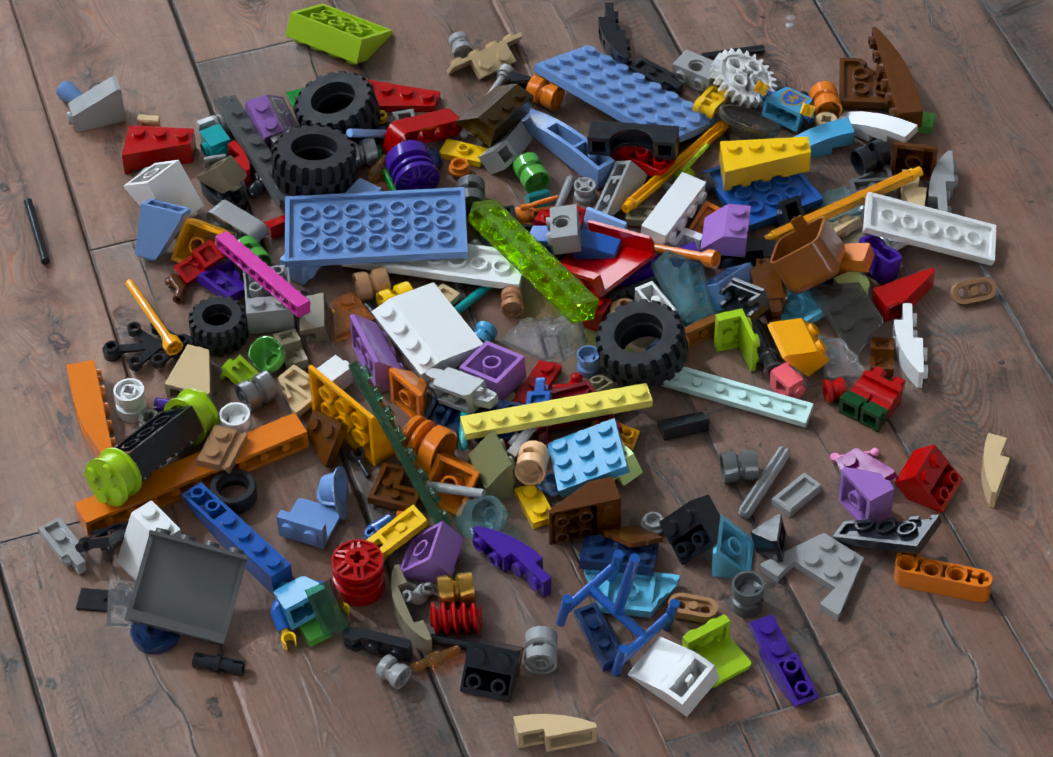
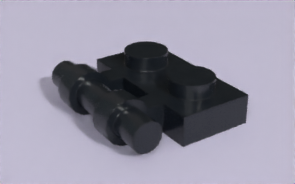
M128 522L116 523L109 527L98 528L92 531L91 535H86L75 545L76 551L81 553L94 548H100L101 551L114 548L115 543L123 542Z

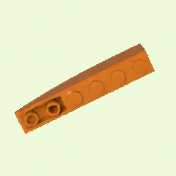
M94 360L67 364L75 413L81 431L95 457L99 458L103 450L116 446L115 436L110 437L109 435L114 433L111 419L106 420V416H110L108 402L103 403L102 399H107L104 385L99 386V382H103L101 368L96 369Z

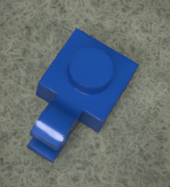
M546 377L536 378L535 391L527 392L526 404L552 400L553 396L551 391H549V385H545Z

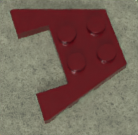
M589 381L549 390L553 396L552 400L596 392ZM609 414L537 427L533 432V441L542 442L548 448L547 443L552 442L550 432L596 420L600 424L613 419L614 416ZM616 421L621 434L623 433L621 424Z

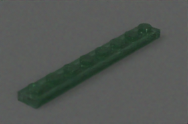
M357 361L348 365L350 371L434 524L436 525L443 521L452 528L450 514L446 509L442 510L439 504L441 498L435 488H430L427 482L429 480L427 472L423 467L419 468L415 461L418 459V456L411 446L408 447L404 441L407 436L400 426H396L393 421L395 414L390 406H385L382 401L384 394L379 386H374L370 378L373 377V374L369 367Z

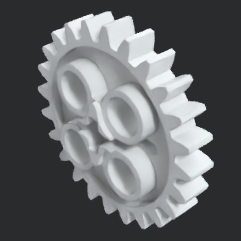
M732 48L729 52L724 50L717 55L711 64L710 71L713 72L711 78L715 79L713 84L719 85L718 91H724V97L730 96L732 103L737 100L739 106L745 103L747 108H750L751 105L754 108H757L759 105L761 107L764 106V101L759 96V93L753 91L758 80L768 84L770 92H774L777 88V85L774 84L776 79L772 77L774 72L767 70L769 65H763V59L756 60L755 54L752 57L749 56L747 50L744 54L739 48L736 52Z

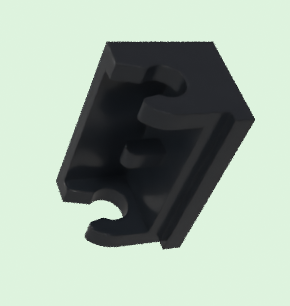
M734 277L731 279L732 282L724 286L719 292L720 295H725L729 292L728 298L720 303L722 310L733 311L742 308L746 317H750L751 321L770 309L764 288Z

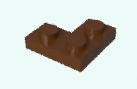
M384 462L368 495V503L397 511H405L412 505L416 508L418 507L422 498V490L402 486L407 475V467Z

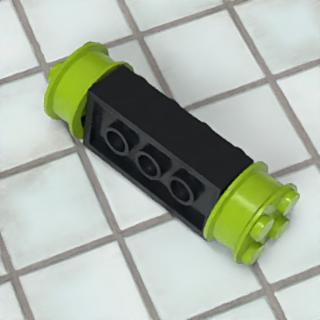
M193 388L184 389L177 398H173L166 403L164 411H160L113 448L103 450L99 458L90 460L85 467L84 476L96 499L100 503H106L111 506L122 505L127 501L128 496L135 495L140 491L142 481L151 477L153 470L167 464V459L180 454L185 445H198L203 442L206 435H210L214 425L219 426L220 417L215 405L206 392Z

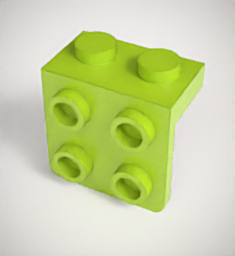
M742 308L716 314L714 333L716 352L739 347L750 372L756 371V363L759 362L757 347H760V340L758 334L753 333L750 317H746Z
M725 614L718 618L710 619L705 625L688 631L682 637L683 647L696 652L715 665L719 679L712 688L751 667L749 658L730 637V620Z

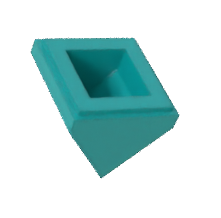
M544 189L525 195L524 200L528 204L550 197V191ZM551 202L533 208L551 206Z

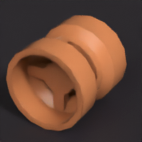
M507 286L502 289L501 312L504 316L516 318L523 314L524 293L520 287Z

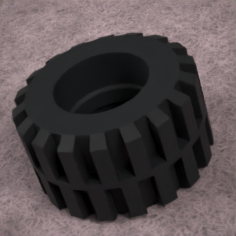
M218 295L215 298L211 296L207 300H200V304H195L193 310H190L188 317L190 335L194 346L208 349L210 356L219 355V357L227 353L229 355L233 354L234 350H240L241 345H245L247 342L246 338L249 336L244 306L240 305L238 300L233 301V298L229 296L224 298Z

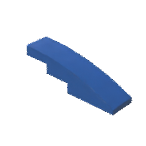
M533 225L526 239L528 247H549L551 253H554L553 247L548 246L547 233L550 231H548L547 226ZM580 229L581 251L572 252L574 259L616 258L622 245L621 239Z

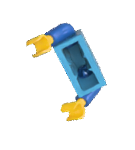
M758 80L753 91L759 93V96L764 101L762 116L795 132L801 128L804 122L806 124L814 122V110L816 107L812 106L813 100L806 91L798 92L790 87H785L779 91L770 92L768 90L770 86Z
M300 576L291 582H281L278 589L273 592L275 600L271 606V617L278 633H282V647L286 651H288L286 644L288 640H292L297 647L296 635L290 632L289 628L293 630L333 607L335 608L334 617L336 621H343L341 612L345 613L347 617L350 616V606L344 602L340 603L338 595L325 581H316Z

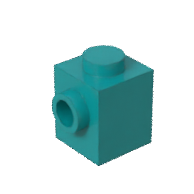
M220 124L199 131L200 147L205 156L225 154L226 157L229 156L227 144L231 140Z

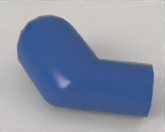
M390 513L367 526L363 533L365 540L393 520Z

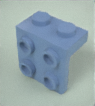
M299 498L290 512L280 510L278 513L279 536L324 549L341 518L334 507Z

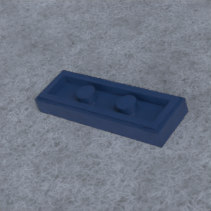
M597 603L573 610V616L602 671L612 669L620 645Z

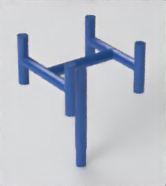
M615 550L611 563L575 595L565 594L562 597L556 618V625L563 627L568 613L590 595L638 638L629 646L625 644L619 646L611 670V674L616 677L621 675L624 663L662 629L664 631L671 630L680 605L679 600L671 599L666 613L646 631L624 612L640 562V556L635 553L631 554L615 603L604 595L598 587L606 580L609 582L616 580L624 556L621 550Z

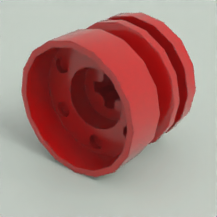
M363 539L350 540L338 546L331 557L334 592L342 602L355 607L367 606L376 602L385 591L384 561L380 548L373 542Z

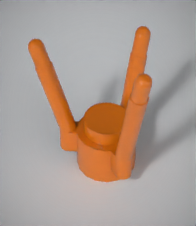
M555 195L515 207L518 225L534 224L530 223V221H534V213H538L540 209L550 210L554 206L533 207L557 200L559 196Z

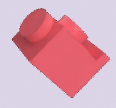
M785 362L771 370L770 387L776 393L796 399L804 395L806 388L803 386V378L800 373L795 372L791 368L792 365Z

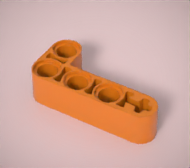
M922 551L920 554L897 553L894 581L898 586L980 603L987 601L990 597L993 577L986 570L921 557Z

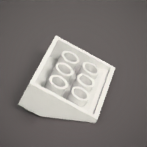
M434 282L392 297L372 311L379 326L385 331L386 335L419 377L425 380L427 385L431 381L425 375L428 369L439 368L445 370L447 367L454 369L467 360L483 344Z

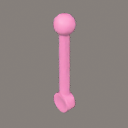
M872 448L871 451H864L865 453H867L868 455H872L873 457H877L880 455V450L878 448ZM832 453L830 461L837 463L835 459L842 455Z

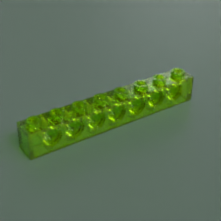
M495 199L473 202L468 222L571 323H576L594 318L599 299Z

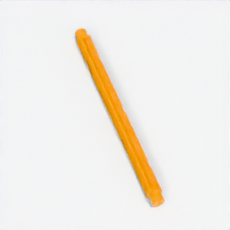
M724 118L716 122L715 125L677 156L675 164L663 175L652 177L634 194L628 197L625 203L621 205L622 211L629 213L631 210H635L637 206L667 182L674 173L685 166L706 143L710 145L721 134L726 132L727 128L731 125L730 120Z
M920 166L914 169H907L805 215L803 218L807 223L822 216L829 220L865 204L868 192L880 195L887 194L915 181L916 178L923 175V170ZM790 222L770 231L762 239L779 241L795 229Z

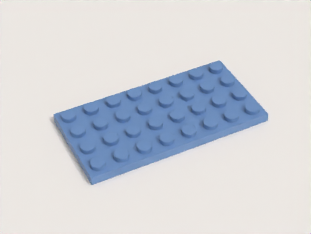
M585 45L584 47L536 63L533 72L622 123L679 126L680 142L708 131L719 121L716 117L710 119L706 117V114L693 112L694 103L685 101L674 92L662 89L659 83L645 80L643 74L631 72L628 70L629 67L627 65L617 63L611 56L600 53L595 47Z
M465 187L285 196V268L468 258Z

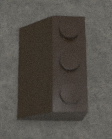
M518 84L496 86L461 116L456 123L491 147L530 112L534 95Z

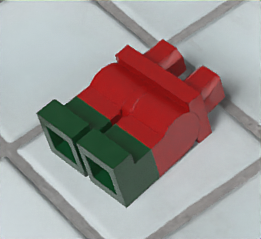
M878 366L872 371L866 369L852 389L840 397L839 413L856 422L860 419V424L879 432L896 407L901 404L906 381L898 376L894 377L892 381L887 380V373ZM848 407L855 408V412H851ZM869 416L875 418V419H876V423L871 422V421L868 419Z

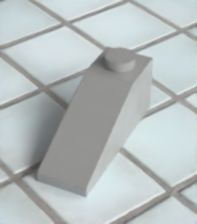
M631 160L616 161L595 209L610 216L616 214L621 209V205L625 203V200L644 185L647 174Z

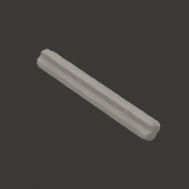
M781 446L777 449L740 506L738 512L740 517L745 519L751 517L790 457V450Z

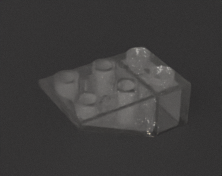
M563 315L553 319L551 316H546L539 320H533L531 317L524 318L519 321L516 327L508 329V333L500 338L502 343L544 362L565 361L578 351L579 348L588 343L581 317H571V315Z

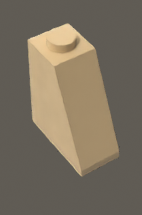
M187 344L165 382L167 399L177 398L184 389L193 388L206 392L212 401L211 360L208 349Z

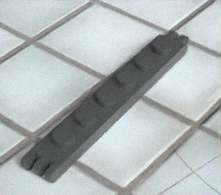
M231 95L229 98L224 96L222 100L220 97L214 98L216 108L238 144L246 153L248 160L278 207L282 206L285 211V196L291 195L282 192L272 179V153L236 95Z

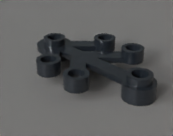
M138 322L129 323L127 331L129 336L136 337L143 341V343L119 345L116 341L111 340L106 342L102 348L104 359L109 362L119 360L123 353L143 352L139 356L134 355L128 359L129 369L132 371L142 369L143 364L149 359L152 360L154 368H164L166 363L175 356L168 355L166 351L163 354L158 353L160 350H164L162 341L141 330V325ZM150 323L152 334L159 335L153 324ZM187 334L176 335L183 343V348L177 355H182L187 344L193 345V339Z

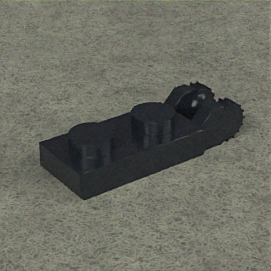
M350 626L342 631L345 647L354 652L363 649L373 655L391 654L398 661L405 660L411 662L414 655L412 643L409 639Z

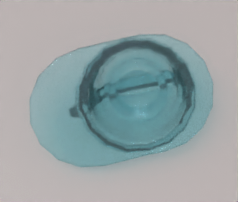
M486 495L468 500L459 507L456 514V526L463 536L473 538V528L475 526L490 528L496 531L503 529L511 512L506 509L497 497Z

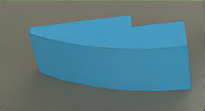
M848 117L818 125L795 137H808L812 158L831 155L832 148L854 145L855 131Z

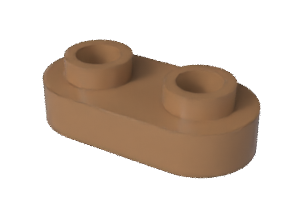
M979 277L956 282L951 287L950 295L957 304H969L991 299L996 294L997 286L992 278ZM982 284H984L986 287V290L984 292L980 291V286ZM961 288L964 290V295L962 297H960L958 294V291Z
M675 593L668 600V605L671 599L679 600L680 605L675 616L678 619L707 623L710 619L717 618L718 604L709 597Z

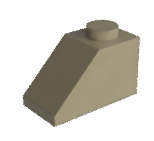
M231 155L210 165L196 178L223 194L229 190L232 193L238 190L243 185L241 181L247 175Z

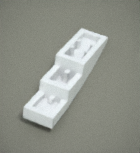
M862 111L844 112L838 118L849 117L855 131L854 136L868 142L875 137L884 142H888L893 138L906 143L918 132L917 124L879 113Z

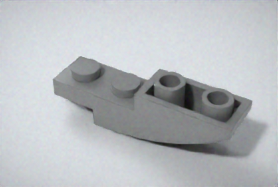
M948 150L936 164L930 179L927 207L951 213V206H947V204H950V197H953L954 188H958V175H954L957 172V160H953V151Z

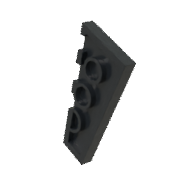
M939 514L931 515L930 519L921 520L920 516H910L909 521H897L896 517L886 518V520L875 523L874 519L843 521L832 537L847 546L920 554L941 525L942 520Z

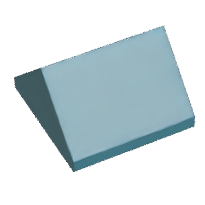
M721 514L718 541L713 547L712 577L734 578L740 572L751 571L754 543L752 537Z

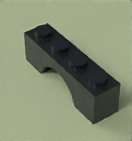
M591 121L587 136L588 155L611 156L612 153L620 148L638 146L650 151L654 159L676 160L680 144L679 126Z

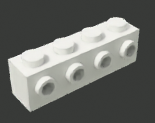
M682 172L641 225L640 233L651 236L656 244L672 245L678 231H682L686 226L688 218L694 216L697 206L704 203L707 192H705L706 182Z

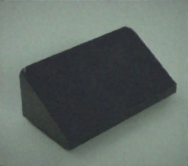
M702 411L657 421V426L664 441L709 431L710 425L709 418Z

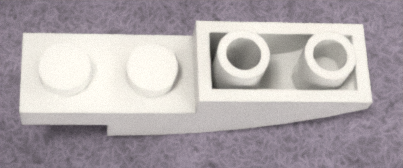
M903 303L901 320H894L892 338H894V350L906 376L917 388H922L923 379L928 378V365H924V361H927V347H923V338H917V330H913V327H916L917 313L912 312V303Z

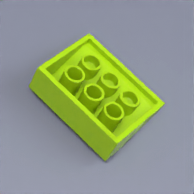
M322 3L291 12L286 36L292 38L295 43L310 45V48L313 50H323L328 52V55L331 57H341L346 59V62L349 64L358 65L360 62L367 61L392 35L393 30Z

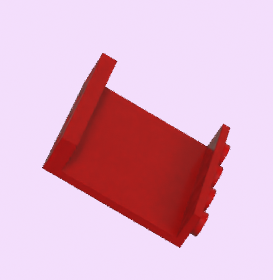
M589 220L587 224L590 231L621 239L622 245L616 258L574 259L573 254L569 253L558 262L543 257H538L533 262L539 280L601 298L655 258L657 253L654 241L649 235Z

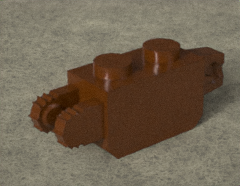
M770 258L756 259V266L751 269L750 283L766 290L770 309L762 315H766L769 324L770 322L781 321V314L784 313V304H788V292L783 290L784 283L769 263Z

